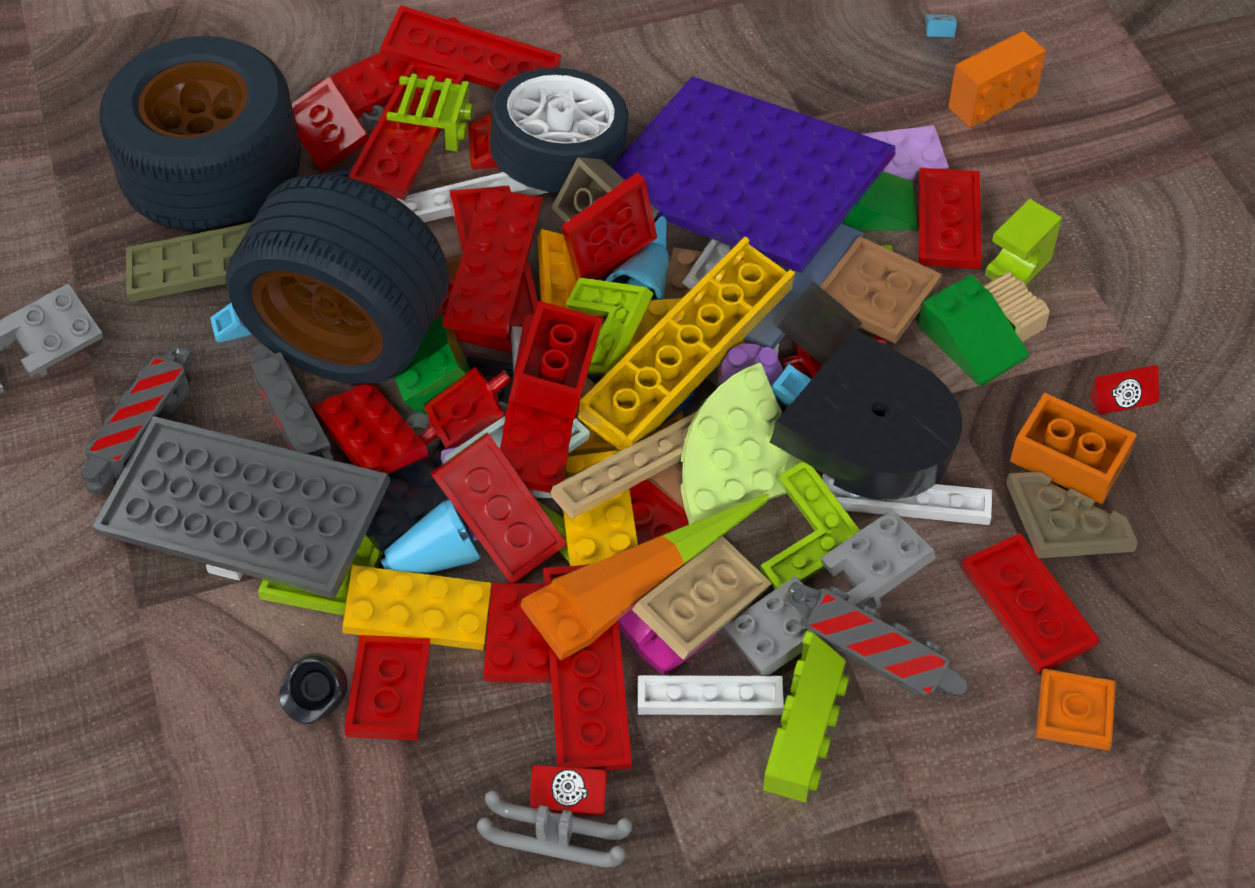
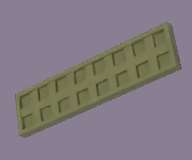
M252 223L126 247V295L129 301L135 302L226 284L225 278L229 260Z

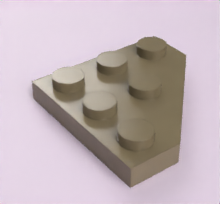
M1042 472L1010 473L1008 475L1006 485L1037 558L1135 551L1138 541L1127 517L1116 511L1109 514L1094 506L1095 500L1072 488L1066 491L1051 483L1052 477Z

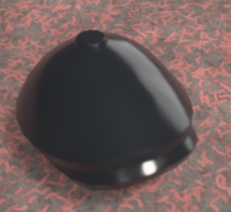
M310 653L299 657L287 670L279 690V704L283 711L291 719L301 724H312L334 712L344 700L348 687L347 676L342 666L335 659L321 653Z

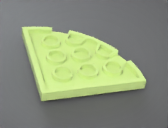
M761 362L743 369L722 383L705 400L689 426L681 455V462H683L681 494L689 525L764 494H769L768 500L787 494L778 482V476L802 462L770 443L775 423L782 415V412Z

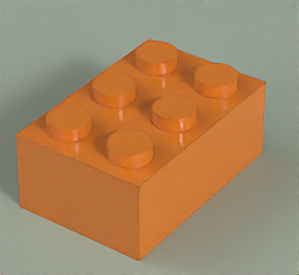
M1022 31L956 64L948 108L971 128L980 122L989 120L992 116L1004 110H1009L1013 105L1025 99L1032 98L1039 89L1046 50L1025 31Z
M1044 392L1016 437L1010 462L1031 472H1042L1052 477L1053 482L1068 489L1072 488L1095 500V502L1103 504L1130 457L1137 434Z

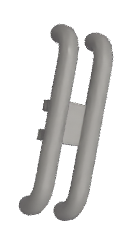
M494 790L487 792L485 795L486 804L494 813L509 819L536 824V837L500 830L494 827L488 818H481L477 822V829L480 835L487 841L504 847L605 868L616 867L625 858V851L620 846L613 847L610 852H602L569 844L572 832L609 840L623 839L629 836L632 830V823L627 818H622L616 825L573 817L571 811L564 810L562 814L550 812L547 806L540 805L539 809L508 803L502 800Z

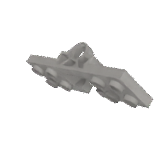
M69 284L0 319V351L4 347L7 349L13 341L17 340L27 355L21 362L30 377L38 373L41 377L48 374L47 368L103 338L101 330ZM0 383V394H1V393H3V392H5V391H4V387H3L2 384Z
M891 509L823 556L821 560L823 566L833 577L841 573L855 587L846 593L850 596L848 602L859 608L864 604L877 610L882 606L880 597L935 560L936 556L934 550ZM796 576L736 616L723 627L727 636L761 676H769L802 653L805 636L800 622L802 616L783 602L784 596L793 582L802 584Z

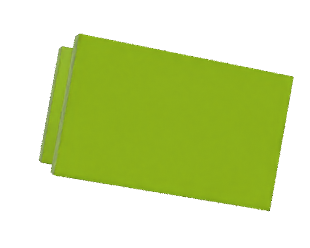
M1029 199L993 234L992 242L1003 249L995 260L988 265L985 276L994 280L1007 272H1011L1012 276L1022 280L1027 285L1052 259L1062 217Z

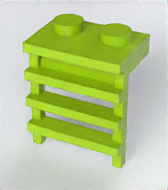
M413 73L411 77L400 76L399 83L407 85L398 113L388 112L387 120L444 128L446 150L457 152L460 141H465L468 125L466 122L467 120H472L474 104L469 103V82L463 81L462 85L452 84V79L447 78L445 82L435 81L433 76H429L428 80L418 79L417 74ZM416 87L424 88L416 115H407ZM433 90H442L433 118L425 117Z

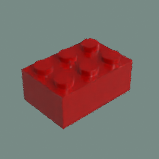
M539 300L514 377L509 401L575 419L603 319Z

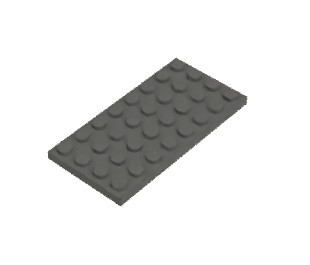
M153 416L92 529L101 536L335 599L391 480L386 473Z

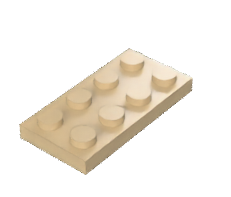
M722 536L640 599L632 610L684 660L762 596L772 583Z

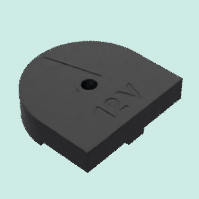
M854 329L777 419L770 443L835 479L833 485L844 491L873 499H902L925 492L944 476L961 437L962 416L955 397L935 374L917 362Z

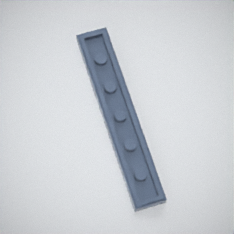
M841 223L802 273L795 271L792 289L747 334L743 341L774 349L811 305L813 294L858 237L864 238V233Z

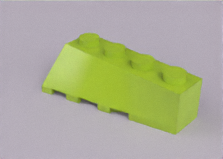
M810 631L805 632L802 658L797 660L790 691L792 696L787 695L781 718L782 728L778 727L765 771L763 791L805 803L809 791H817L822 770L816 768L819 757L827 758L831 737H827L826 733L828 726L836 727L841 706L835 705L838 695L845 696L850 677L844 674L846 660Z

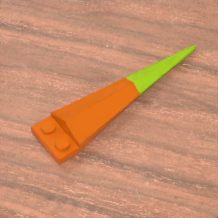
M764 494L552 580V584L523 598L520 607L558 658L563 660L590 645L631 610L640 599L722 535L767 503L769 494Z

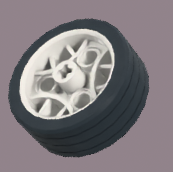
M541 68L521 73L504 83L493 98L489 146L492 158L498 167L513 180L537 190L559 193L578 157L602 159L611 168L615 165L625 151L629 111L625 100L613 87L591 74L565 68Z

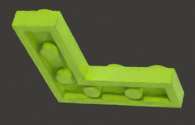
M579 277L566 306L571 310L607 317L599 333L588 371L589 375L603 378L623 358L654 294L647 287Z
M803 461L779 475L778 482L814 529V532L761 565V572L772 583L771 586L774 590L794 576L803 583L825 569L821 558L860 531L816 470Z

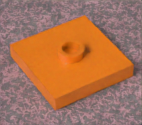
M1043 668L1040 681L1035 738L1109 751L1112 745L1116 681Z

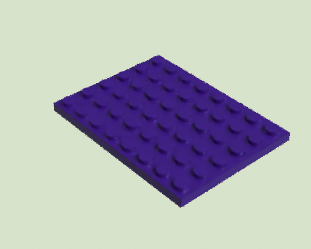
M692 76L624 151L612 169L624 180L637 172L646 180L650 204L659 211L656 215L657 218L665 216L667 222L735 247L744 237L750 239L749 245L774 263L802 273L896 155L895 145Z

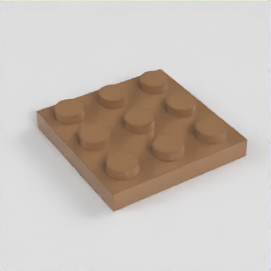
M859 236L813 294L812 304L896 344L921 310L922 302L929 299L941 283L942 274Z

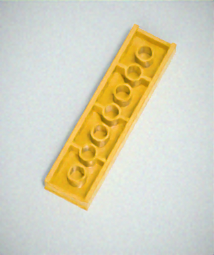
M744 237L580 400L577 418L619 451L649 437L724 360L726 354L736 347L789 293L793 287L795 272L791 269L788 272L749 245L750 239Z

